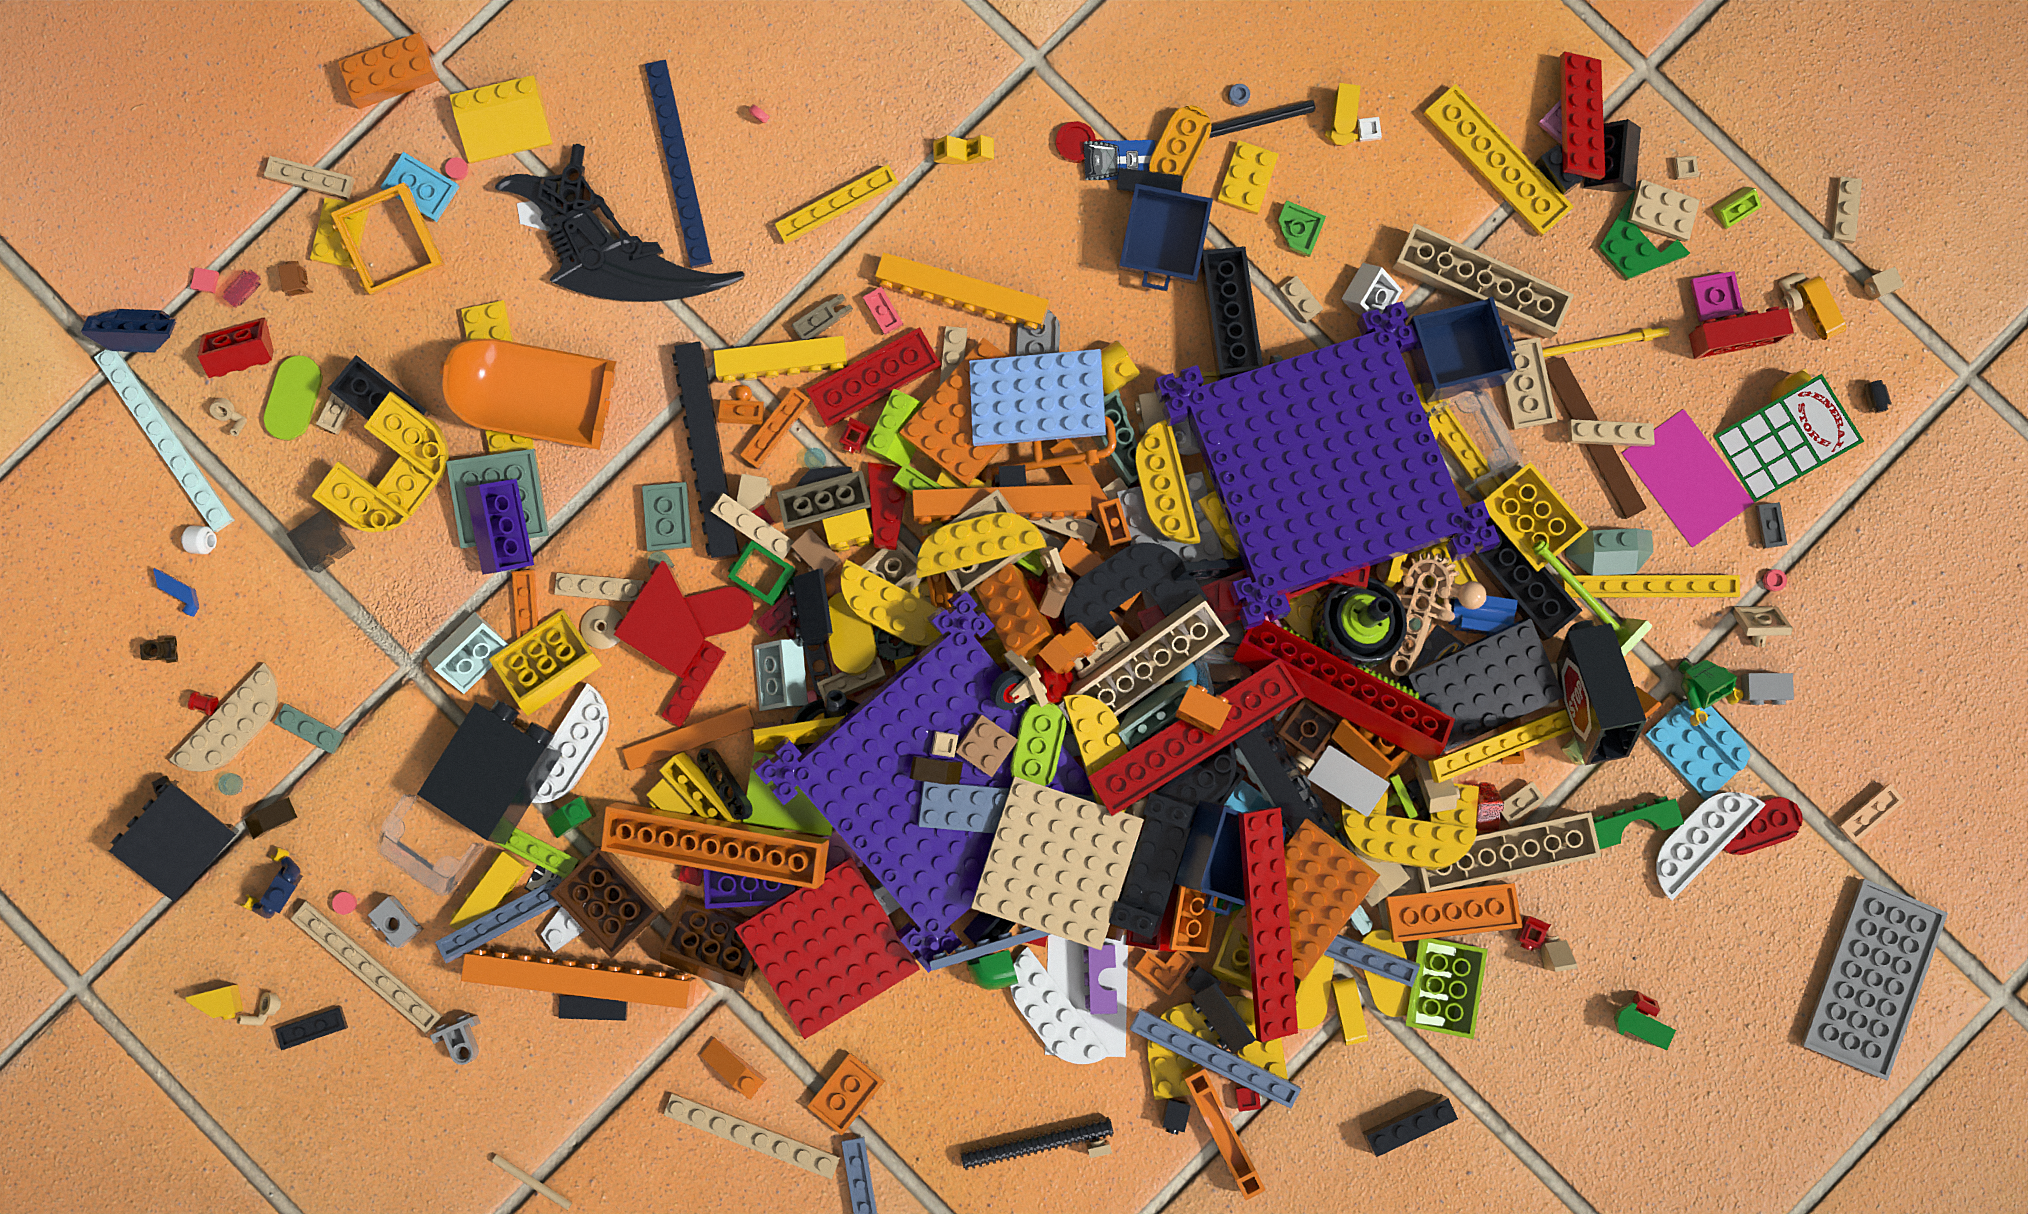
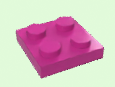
M1735 271L1690 280L1699 322L1744 313Z

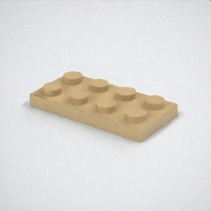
M1540 337L1514 342L1516 350L1511 353L1517 370L1503 385L1512 429L1519 430L1556 423L1557 417Z

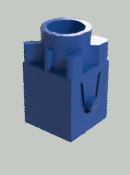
M1486 596L1484 604L1472 610L1463 607L1458 598L1452 597L1450 604L1455 618L1452 621H1448V624L1456 625L1454 631L1488 636L1514 624L1518 600Z

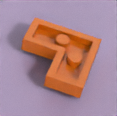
M1147 950L1134 969L1170 996L1197 960L1187 952L1177 950V952H1173L1164 964Z

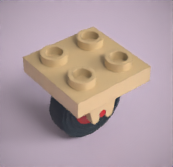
M1012 650L1004 654L1010 670L999 675L993 682L990 689V697L993 703L1003 710H1012L1018 707L1028 697L1032 698L1041 708L1049 703L1045 695L1047 690L1039 680L1041 677L1039 671L1034 666L1030 667L1021 654L1018 656Z

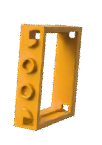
M404 182L331 213L333 217L331 220L332 226L336 232H340L343 238L340 240L345 252L349 251L352 257L350 264L353 270L360 274L362 280H359V283L364 291L370 295L378 294L445 265L408 184ZM400 195L431 262L375 285L344 218Z

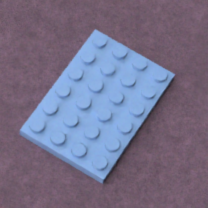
M1100 349L969 361L974 446L1106 435Z

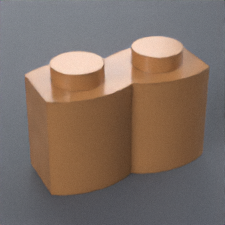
M1062 572L1053 574L1039 604V612L1052 618L1059 616L1074 583L1068 574Z

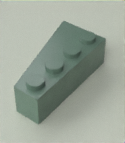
M1117 389L1104 397L1105 416L1113 421L1117 440L1114 452L1110 456L1105 457L1118 478L1120 477L1125 485L1130 488L1139 482L1135 465L1138 445L1133 428L1130 426L1125 406H1123L1120 399L1121 395ZM1107 431L1106 435L1091 436L1099 450L1107 446Z

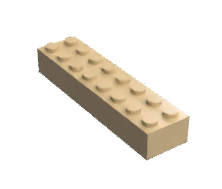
M1416 223L1410 229L1392 268L1468 303L1493 297L1500 317L1548 339L1557 334L1574 294Z
M1198 594L1132 641L1131 644L1072 684L1067 695L1081 694L1096 698L1107 705L1115 716H1118L1230 635L1204 598ZM1064 701L1057 702L1056 705L1070 723Z
M1589 812L1478 834L1466 855L1451 866L1438 870H1425L1422 867H1416L1421 892L1429 893L1601 857L1592 814Z

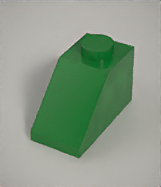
M580 796L561 807L546 820L555 836L559 838L596 817V814L587 798Z

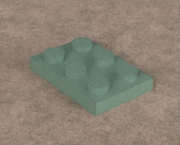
M687 483L642 486L647 551L692 548Z

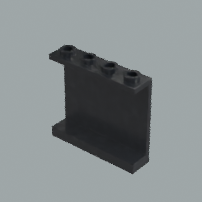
M176 779L171 784L166 782L157 791L160 796L155 801L150 799L144 805L142 810L145 812L140 818L136 815L126 825L129 828L124 835L119 833L110 842L114 846L109 850L110 853L173 902L181 896L239 832L233 825L230 828L176 786L179 783Z

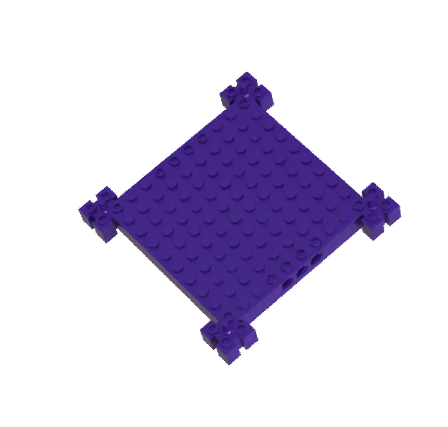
M1403 301L1386 306L1382 314H1380L1378 309L1362 313L1357 322L1361 333L1360 337L1203 386L1204 380L1198 365L1181 370L1179 378L1175 379L1173 373H1170L1155 380L1154 390L1159 403L1166 401L1162 411L1168 427L1184 422L1186 417L1189 419L1248 575L1247 578L1233 582L1229 588L1235 605L1242 603L1243 607L1239 612V617L1244 630L1262 625L1266 619L1265 616H1268L1270 622L1287 617L1291 609L1285 595L1286 593L1326 581L1329 578L1338 577L1345 573L1448 540L1450 542L1446 545L1452 562L1469 557L1474 551L1478 554L1493 549L1500 542L1494 525L1489 527L1486 525L1490 515L1484 501L1468 505L1463 509L1401 353L1412 350L1418 342V338L1412 325L1405 326L1409 316Z
M962 589L947 600L951 607L947 610L939 607L927 617L937 632L942 635L803 753H800L789 738L785 737L773 748L776 752L774 757L769 759L765 754L751 766L766 785L771 780L774 782L769 788L783 805L798 794L795 789L798 785L913 919L916 925L912 926L908 922L895 934L911 953L913 952L915 958L928 973L932 970L929 961L934 960L933 955L942 953L944 950L950 955L962 944V941L949 926L971 908L995 833L918 827L917 822L923 781L909 779L913 756H930L940 760H958L963 762L960 778L961 784L1010 788L1013 780L1010 773V764L1014 747L993 777H991L956 752L954 758L931 754L934 732L941 731L957 734V747L979 714H982L1016 738L1021 716L1030 705L1025 700L1012 710H1003L998 708L991 700V686L1003 671L973 635L975 634L981 638L994 627V624L984 612L980 610L973 611L977 604L968 592ZM1062 745L1055 776L1045 787L1063 793L1093 796L1087 774Z

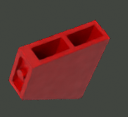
M661 561L660 564L657 563L651 570L650 574L652 576L648 583L645 581L638 591L640 595L636 601L632 600L626 609L628 613L625 618L620 619L615 625L614 630L616 632L614 635L684 679L708 641L670 565Z

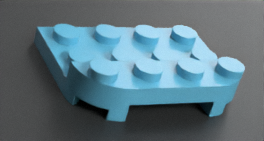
M1686 700L1679 702L1644 734V737L1705 801L1738 771H1742L1750 758V752L1743 739L1712 706L1706 709L1700 708V711H1704L1708 715V719L1703 724L1700 723L1697 726H1693L1690 723V717L1694 714V711L1690 710Z

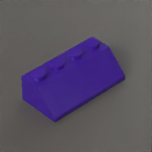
M517 479L466 487L465 492L482 575L534 565Z

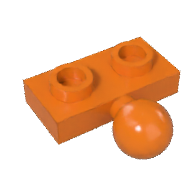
M746 385L738 386L735 390L737 400H720L719 423L763 424L764 402L749 401L752 397L750 387Z

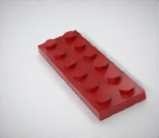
M1564 51L1560 55L1563 172L1601 180L1605 177L1602 60Z
M919 327L807 388L806 391L826 427L829 428L891 394L893 389L898 390L941 367V363Z

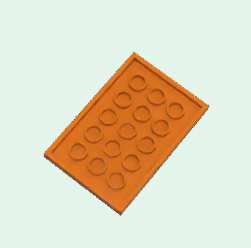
M984 337L899 432L902 438L966 488L1005 445H973L969 361L1008 357Z
M1308 818L1303 821L1284 848L1294 975L1302 982L1310 974L1381 876ZM1244 906L1231 925L1248 938L1246 906Z

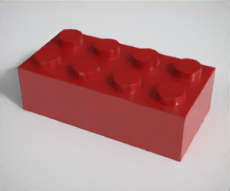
M1779 306L1766 309L1764 313H1758V310L1747 312L1745 316L1738 318L1737 315H1730L1724 317L1722 321L1716 322V319L1705 320L1702 322V325L1696 326L1695 330L1689 334L1694 359H1700L1777 344L1794 334L1789 309H1780Z

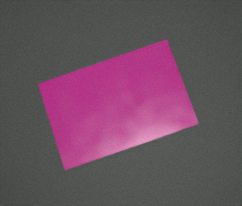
M1684 409L1654 430L1655 445L1651 447L1631 446L1622 452L1623 456L1692 548L1754 504L1753 500Z

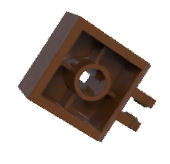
M1305 697L1298 702L1276 733L1283 741L1295 750L1306 754L1312 760L1316 758L1319 752H1325L1327 748L1324 745L1327 741L1333 743L1337 748L1343 749L1331 737L1339 723ZM1309 724L1312 733L1305 734L1303 725Z

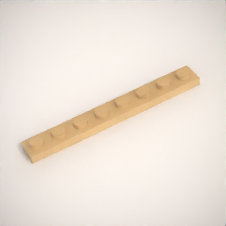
M305 901L291 918L292 921L426 1034L430 1032L443 1016L309 901Z
M675 1093L671 1094L664 1112V1116L831 1180L840 1159L838 1155Z

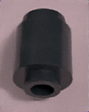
M1882 380L1865 384L1864 395L1869 411L1874 410L1876 414L1889 410L1888 406L1892 405L1886 384H1883Z

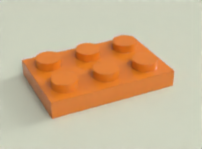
M850 1052L807 1107L842 1136L885 1080Z

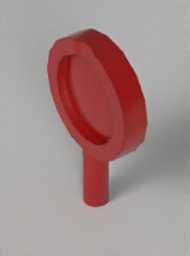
M1074 121L1060 128L1055 143L1060 157L1068 162L1080 163L1085 161V141L1117 140L1096 139L1091 127L1083 122Z

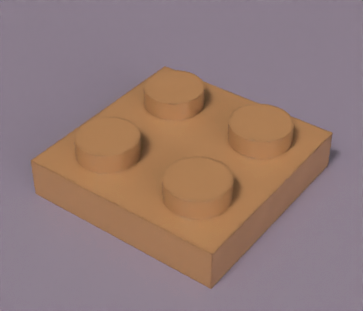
M979 714L956 747L955 752L993 777L1018 739L982 714Z

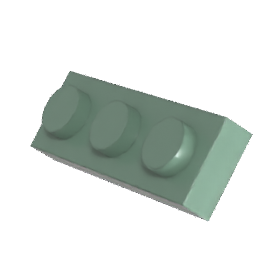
M289 704L283 705L274 721L278 726L331 754L336 752L345 735Z

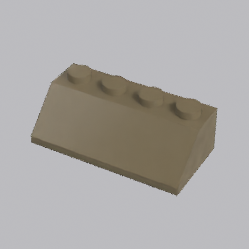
M862 470L777 492L785 529L871 507Z

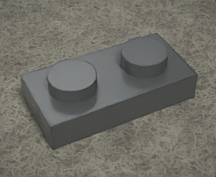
M1780 502L1755 506L1763 549L1788 545Z

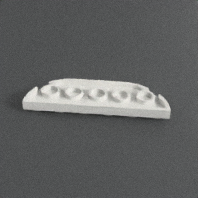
M588 683L549 744L562 752V755L532 803L555 801L569 793L578 783L606 738L609 727L607 705L601 694Z
M1738 792L1717 794L1702 802L1683 821L1684 824L1680 825L1664 841L1658 852L1656 875L1665 895L1672 901L1766 804L1751 795Z
M1027 946L1014 963L1019 984L1011 986V993L1018 1009L1046 1046L1059 1058L1075 1064H1090L1109 1056V1052Z

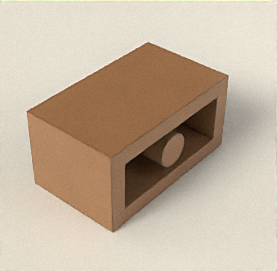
M811 528L791 545L795 550L792 553L793 556L800 563L804 560L809 565L807 568L809 572L823 568L824 579L842 562Z

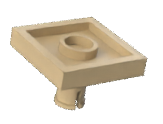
M1778 606L1734 607L1733 616L1745 634L1752 636L1751 645L1754 647H1759L1760 643L1761 647H1765L1767 636L1791 635L1793 627Z

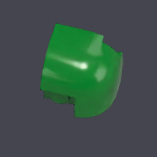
M1009 949L966 960L970 977L982 989L988 991L998 990L1019 984Z

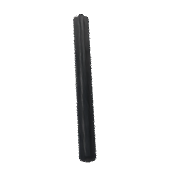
M1307 100L1212 124L1209 138L1312 113L1316 109L1314 100Z

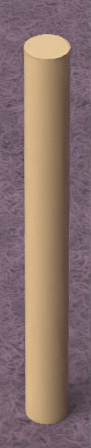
M498 1154L492 1160V1163L567 1211L571 1207L573 1202Z

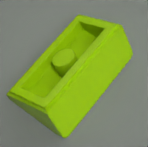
M1746 186L1712 207L1724 228L1728 229L1761 208L1762 205L1756 188Z

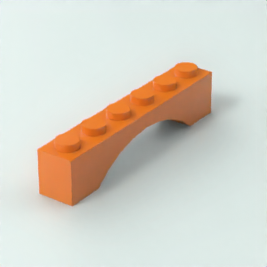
M1198 1064L1182 1072L1181 1075L1244 1199L1247 1201L1266 1191L1205 1068Z

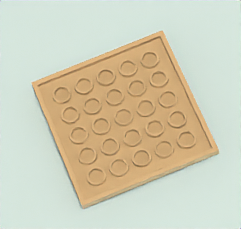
M1014 776L971 908L1102 950L1110 925L1109 920L1115 901H1118L1144 819L1124 812H1119L1111 817L1103 805Z

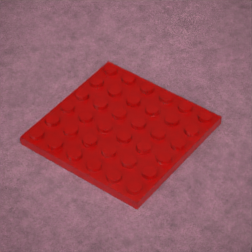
M852 856L825 871L824 884L817 889L801 886L735 926L738 935L804 1039H807L920 970L911 952L895 934L898 932L876 899L873 890Z

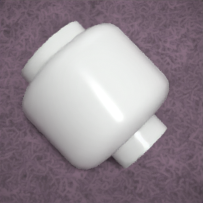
M189 526L181 536V543L185 551L190 554H208L215 548L217 538L212 529L207 526Z

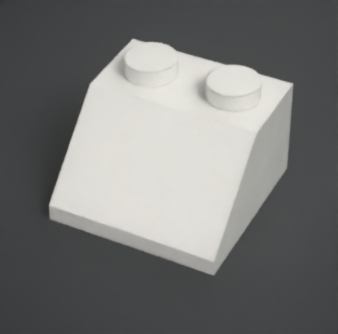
M1362 263L1344 293L1342 300L1352 311L1360 316L1362 313L1378 309L1380 314H1382L1386 306L1396 303L1403 290L1382 267Z

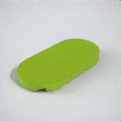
M292 356L280 365L264 414V424L268 432L280 440L291 441L299 435H303L312 417L323 377L315 361L306 356Z
M1035 702L1024 710L1016 737L1018 741L1014 746L1010 764L1012 778L1015 776L1042 786L1048 785L1053 780L1066 729V719L1062 711L1055 704H1046L1041 708Z

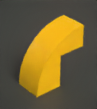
M946 135L933 141L934 162L944 164H975L993 160L994 138L979 135L969 140H963Z

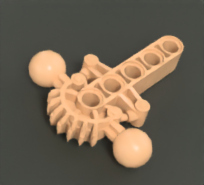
M1428 552L1427 558L1424 554H1419V560L1414 557L1411 559L1414 565L1410 569L1403 567L1401 563L1400 569L1403 570L1401 580H1403L1405 586L1400 588L1396 594L1404 608L1408 609L1406 614L1407 631L1402 646L1392 657L1390 667L1395 675L1407 676L1408 672L1415 670L1432 617L1444 621L1454 620L1455 615L1451 611L1449 599L1456 597L1463 607L1472 610L1481 607L1486 601V591L1482 584L1474 581L1467 582L1464 585L1455 583L1454 577L1460 573L1459 571L1452 572L1456 565L1454 563L1448 565L1450 559L1448 557L1442 559V554L1437 553L1434 557L1432 552ZM1387 560L1385 563L1376 564V575L1383 582L1390 560ZM1432 576L1435 582L1431 588H1428L1426 580ZM1410 587L1415 588L1413 595H1407ZM1425 597L1428 604L1426 608L1421 609L1419 602ZM1439 597L1444 598V604L1440 605L1437 603ZM1418 618L1421 626L1418 630H1414L1412 624ZM1411 639L1414 647L1411 651H1408L1406 649V642ZM1402 660L1407 663V669L1404 672H1401L1399 669V664Z

